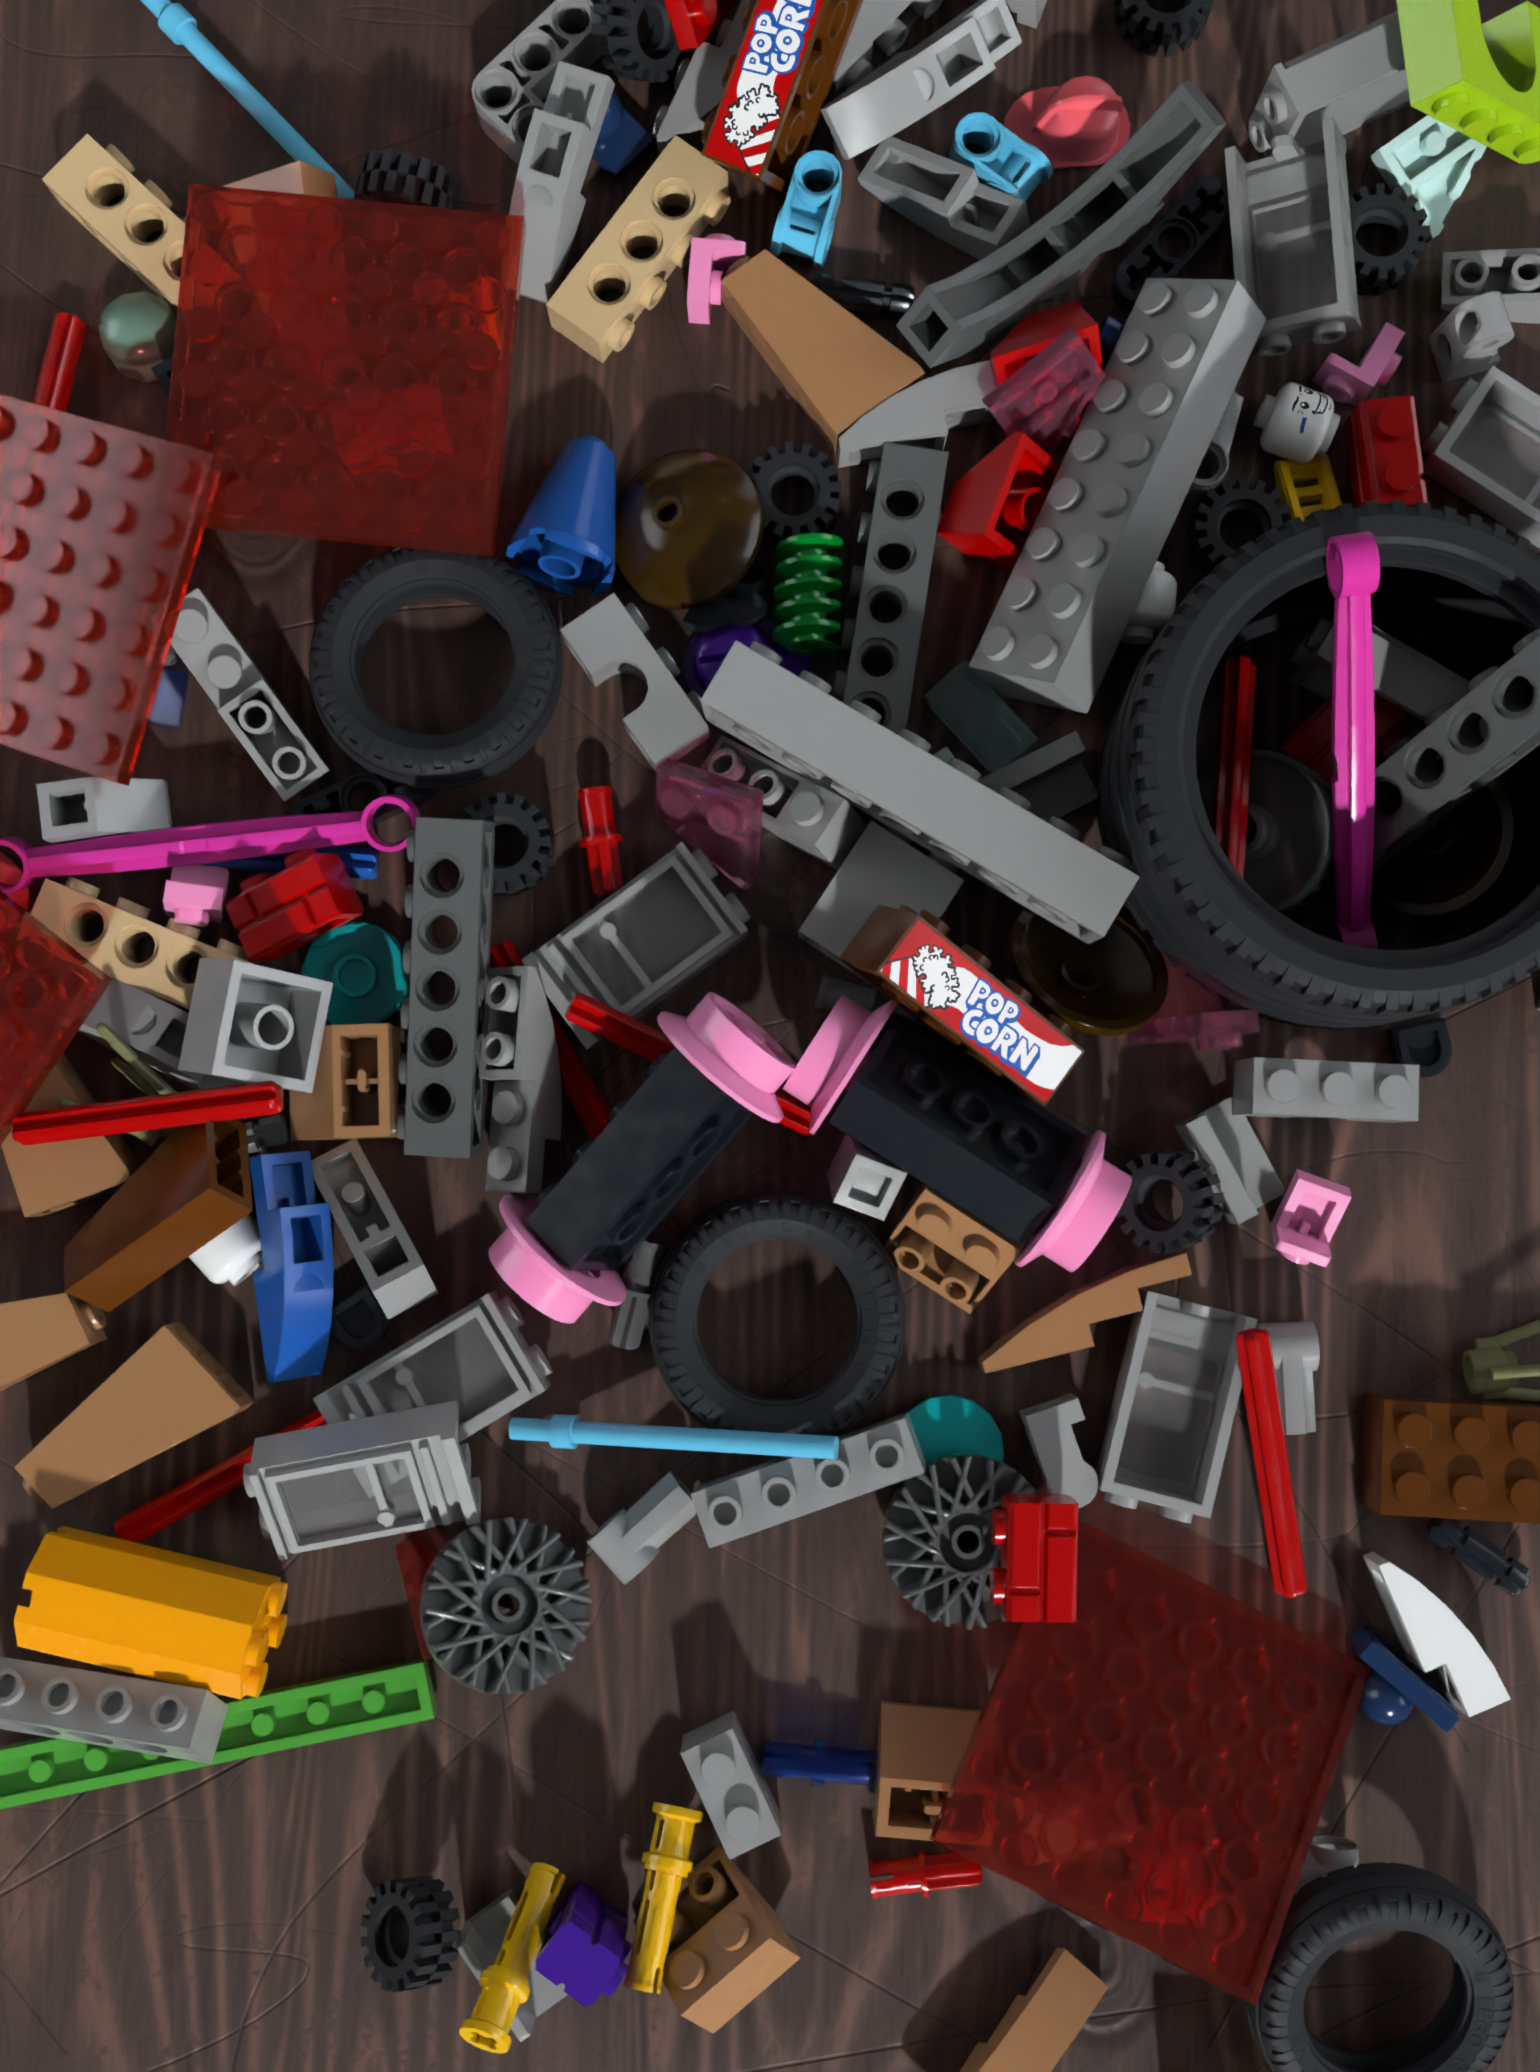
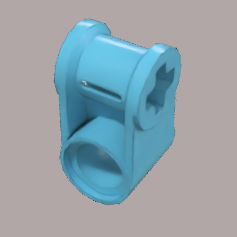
M974 112L966 115L959 121L951 144L949 159L974 168L979 183L1022 199L1026 204L1027 199L1039 184L1046 183L1053 175V166L1041 150L1023 141L1000 124L993 116L984 112ZM968 143H977L981 145L986 150V152L982 154H974L970 152L964 145Z
M814 150L807 152L798 160L785 202L780 208L770 246L771 254L779 256L782 252L813 260L814 267L823 268L829 252L835 219L841 202L842 169L834 155L826 151ZM818 179L827 182L831 187L823 192H813L807 189L805 185L812 180Z

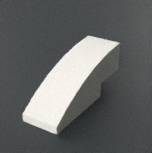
M1372 1551L1363 1555L1407 1659L1425 1673L1436 1668L1442 1685L1456 1708L1468 1717H1471L1511 1700L1490 1659L1472 1633L1447 1605L1418 1580Z

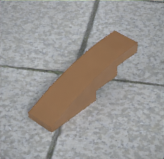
M1176 1251L1132 1264L1068 1292L1021 1321L977 1357L979 1368L986 1374L1093 1347L1094 1342L1089 1324L1143 1311L1138 1288L1192 1275L1187 1253Z
M1057 1947L1026 1996L1017 1995L988 2042L977 2043L959 2072H1051L1078 2035L1108 1989V1986L1068 1950Z

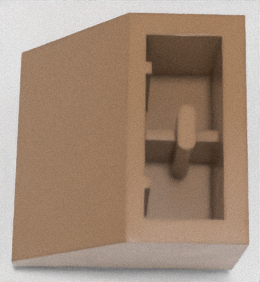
M389 1023L325 1026L313 1092L306 1093L289 1090L290 1141L398 1137L397 1116L402 1106V1086L399 1081V1061L401 1057L399 1027Z
M925 1183L921 1184L883 1243V1247L895 1266L969 1314L1024 1247V1245L1022 1246Z
M881 1701L872 1811L875 1835L879 1837L991 1846L996 1790L993 1710Z
M719 1846L692 1869V1872L688 1873V1878H682L662 1980L680 2016L714 2034L801 1957L774 1910L733 1860H729L726 1852ZM638 1916L633 1920L635 1927L637 1924Z

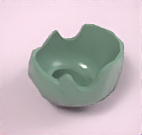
M142 290L120 295L105 307L100 316L101 323L98 325V330L105 353L117 370L127 378L145 383L157 380L151 367L188 348V337L174 309L164 298L148 291Z

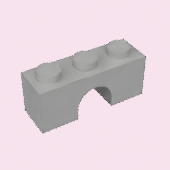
M612 593L561 628L560 632L565 645L595 687L608 678L622 673L635 675L647 685L648 691L644 702L636 710L624 717L623 723L629 736L656 774H658L709 739V727L706 723L707 720L705 719L699 695L694 690L686 695L676 681L675 677L681 674L671 655L663 646L654 650L644 636V633L650 630L637 607L632 602L623 606L615 593Z
M1263 1057L1235 1060L1233 1115L1278 1118H1338L1344 1121L1387 1123L1418 1121L1420 1065Z

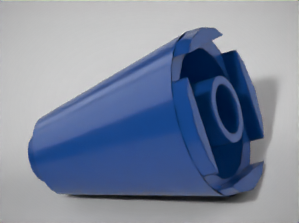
M581 436L564 444L511 535L506 558L508 562L514 558L519 563L518 571L531 583L543 589L574 596L576 587H592L590 596L598 595L610 588L615 575L616 457L602 440L593 436Z

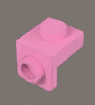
M1386 322L1368 347L1358 366L1335 353H1330L1313 378V382L1322 387L1323 392L1329 395L1332 400L1343 404L1350 403L1356 407L1359 402H1362L1367 397L1376 382L1385 386L1395 372L1403 356L1394 351L1405 332Z
M200 864L172 867L171 880H166L163 905L165 914L167 916H174L175 922L190 926L204 927L208 926L209 922L222 923L229 880L228 869Z
M1297 1169L1270 1224L1274 1248L1292 1262L1302 1265L1312 1262L1327 1267L1332 1257L1329 1243L1352 1198L1350 1188Z

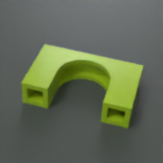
M1396 0L1411 107L1519 164H1530L1540 161V8L1529 1H1525L1481 24L1478 0Z

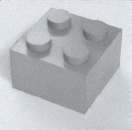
M200 958L178 1070L246 1083L272 1080L285 1090L312 1093L333 983L233 959Z

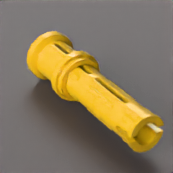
M654 1802L652 1811L657 1816L650 1850L643 1852L641 1861L644 1862L643 1868L648 1869L645 1889L637 1919L629 1967L623 1986L643 1992L660 1994L682 1878H688V1873L692 1872L693 1863L688 1858L695 1823L702 1822L703 1812Z
M540 1862L531 1865L525 1887L512 1915L498 1956H496L493 1965H489L486 1970H483L478 1980L479 1986L482 1989L470 2019L463 2020L459 2034L465 2041L482 2050L502 2054L507 2053L512 2040L508 2033L519 2004L525 2003L528 2000L531 1992L529 1988L530 1983L527 1979L530 1967L539 1948L556 1898L565 1881V1875L558 1873L559 1869L554 1866Z

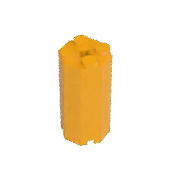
M67 1526L58 1527V1532L50 1531L45 1534L26 1571L22 1586L23 1589L32 1591L30 1606L18 1605L14 1617L18 1647L177 1685L207 1689L211 1693L240 1700L245 1695L256 1698L260 1696L268 1672V1663L264 1662L269 1647L278 1648L280 1646L287 1625V1614H283L281 1611L286 1599L288 1584L281 1582V1577Z

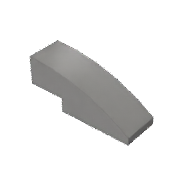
M892 136L880 142L858 177L861 186L902 216L942 241L979 260L984 259L1031 226L1024 200L979 183L974 168Z
M991 360L957 367L926 378L891 396L862 416L838 439L836 456L838 468L870 463V459L881 461L884 442L943 451L948 429L991 423L998 405Z

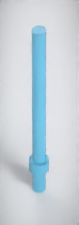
M140 0L157 17L158 27L176 45L183 44L295 161L301 160L334 174L338 205L343 210H356L354 207L355 202H353L355 191L197 29L196 19L180 3H172L170 0Z
M554 1414L551 1419L513 1417L509 1423V1437L511 1440L549 1442L552 1448L576 1449L578 1444L834 1460L837 1459L839 1452L838 1436L588 1422L580 1421L578 1415Z

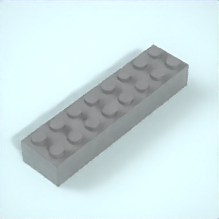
M1146 279L969 664V668L1001 696L1088 713L1266 321L1265 316L1238 280Z
M735 640L700 700L705 719L802 777L845 798L853 807L1085 943L1090 944L1106 935L1140 877L1128 870L1131 864L1129 859L1106 846H1101L1098 852L1078 841L1081 835L1078 829L1057 817L1051 816L1048 822L1028 811L1031 803L1016 792L1001 787L999 792L996 793L978 782L981 774L970 765L956 758H951L947 764L928 753L931 745L917 734L901 729L897 735L878 724L882 717L869 706L854 699L851 700L849 705L829 695L832 687L816 675L802 670L798 677L779 666L782 658L768 647L755 641L751 643L750 647H747Z

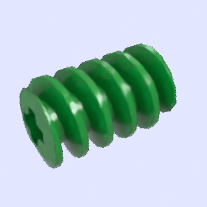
M827 533L799 534L788 537L775 546V559L779 563L774 568V579L779 584L773 589L774 601L778 605L773 610V622L777 627L772 631V643L779 649L811 657L826 656L840 650V645L825 641V636L841 632L840 623L826 619V615L836 614L841 611V602L826 598V594L842 590V581L837 578L827 577V573L838 572L843 568V561L840 558L828 555V552L838 551L843 548V539L841 537Z

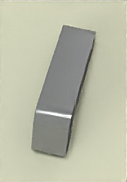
M555 0L485 66L473 80L471 90L480 126L518 166L534 108L544 109L545 104L542 100L549 94L558 62L562 61L578 67L581 65L583 68L588 69L602 56V54H597L594 44L602 40L601 35L592 34V24H600L601 16L593 13L595 3L605 4L606 0ZM574 28L585 29L580 34L572 35L566 33ZM535 64L547 65V67L540 71L528 70L529 67ZM503 99L509 101L503 107H489L496 100Z

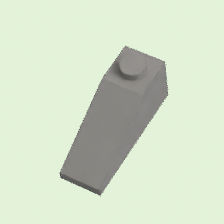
M351 1139L311 1160L313 1178L326 1203L329 1202V1209L387 1319L389 1320L436 1295L438 1291L357 1139Z

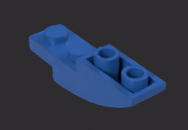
M310 1150L254 1156L249 1158L264 1269L253 1271L267 1383L322 1374L328 1349L333 1305L334 1262L329 1202L317 1204Z

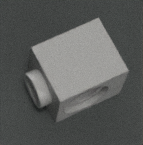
M845 1134L826 1175L834 1203L884 1221L905 1180L907 1172L848 1134Z

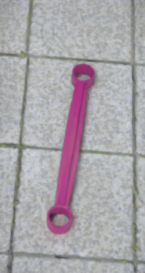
M1370 531L1332 536L1328 539L1326 546L1327 579L1331 593L1335 597L1331 706V753L1334 755V776L1331 778L1337 921L1330 924L1329 938L1363 948L1378 949L1375 929L1370 920L1375 802V711L1371 593H1375L1379 586L1380 558L1375 537Z
M387 794L373 800L362 811L214 822L115 834L32 847L27 841L18 837L0 838V845L13 849L20 856L23 863V875L16 884L10 885L0 881V895H9L31 886L37 878L117 873L288 854L308 848L320 849L365 841L377 850L396 852L407 846V837L396 843L382 840L375 833L372 825L375 811L385 803L398 805L407 813L411 822V828H416V817H421L417 806L407 797L399 794Z

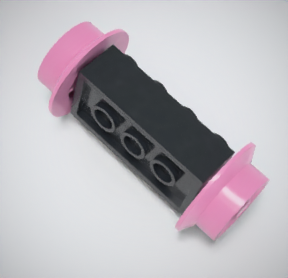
M708 992L688 1017L667 1011H662L657 1016L660 1028L676 1048L671 1052L662 1054L650 1065L646 1072L647 1080L634 1095L624 1098L613 1108L609 1115L610 1123L597 1138L587 1141L577 1150L572 1158L574 1165L560 1181H556L546 1187L540 1193L537 1200L518 1193H508L499 1202V1209L507 1228L489 1248L490 1261L512 1290L535 1309L556 1321L567 1324L574 1323L593 1301L608 1306L620 1305L625 1300L627 1292L617 1270L622 1267L750 1118L757 1114L773 1123H779L784 1118L783 1110L775 1092L796 1069V1063L787 1051L757 1022L734 1004L714 992Z
M842 994L783 1087V1090L811 1107L808 1133L815 1134L845 1088L848 1092L829 1123L1022 1246L1024 1245L1022 1251L1014 1260L1017 1266L1023 1267L1037 1257L1044 1255L1069 1272H1074L1078 1269L1108 1230L1121 1208L1132 1183L1130 1175L1103 1159L1106 1133L1097 1130L1085 1142L1087 1137L1085 1134L897 1015L873 1052L869 1051V1048L898 1002L892 999L871 1012Z

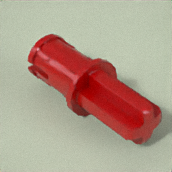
M595 786L584 788L577 792L578 799H580L584 838L580 839L579 842L580 847L586 848L591 892L595 897L605 898L623 887L618 844L623 842V837L621 834L616 833L612 787Z
M924 1849L918 1850V1856L874 1861V1859L868 1860L869 1876L871 1878L894 1876L892 1879L870 1881L872 1899L923 1892L924 1898H929V1891L973 1887L982 1884L983 1876L978 1851L975 1850L924 1855Z

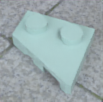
M1427 115L1378 149L1370 158L1390 190H1392L1394 185L1403 188L1399 199L1405 202L1412 194L1418 200L1412 209L1414 213L1423 208L1425 209L1428 217L1421 226L1430 225V236L1425 241V243H1428L1441 233L1444 227L1442 223L1453 202L1461 196L1471 177L1472 167L1475 162L1481 159L1487 146Z

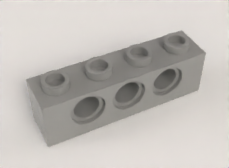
M908 1411L838 1435L839 1452L836 1460L779 1456L700 1484L690 1495L709 1549L925 1473L926 1460Z
M0 1657V1729L208 1764L213 1762L229 1706L207 1689Z

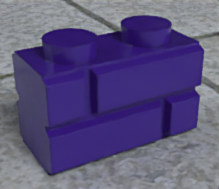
M579 1881L572 1885L549 1918L535 1961L537 1963L535 1970L556 1986L561 1983L565 1984L564 1992L582 2006L587 2007L590 2004L593 2005L601 1993L610 1997L617 1989L629 1967L624 1961L632 1948V1943L626 1940L628 1915L609 1901L602 1904L600 1902L601 1895L583 1881Z

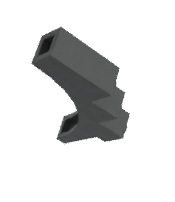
M1193 80L1182 82L1131 139L1085 183L1048 214L1001 248L955 275L928 285L897 323V328L929 368L1001 342L1032 304L1065 293L1098 254L1131 243L1163 207L1165 203L1162 201V198L1226 126L1227 122Z

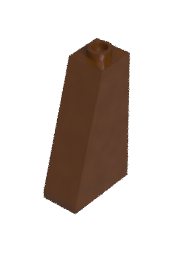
M233 1119L178 1126L64 1247V1292L110 1312L251 1213L253 1207L246 1125Z

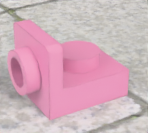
M719 233L707 235L705 238L692 237L687 288L689 323L710 325L711 304L721 305L722 302L721 280L723 279V274L726 273L734 262L746 256V243L744 241H738L729 235Z

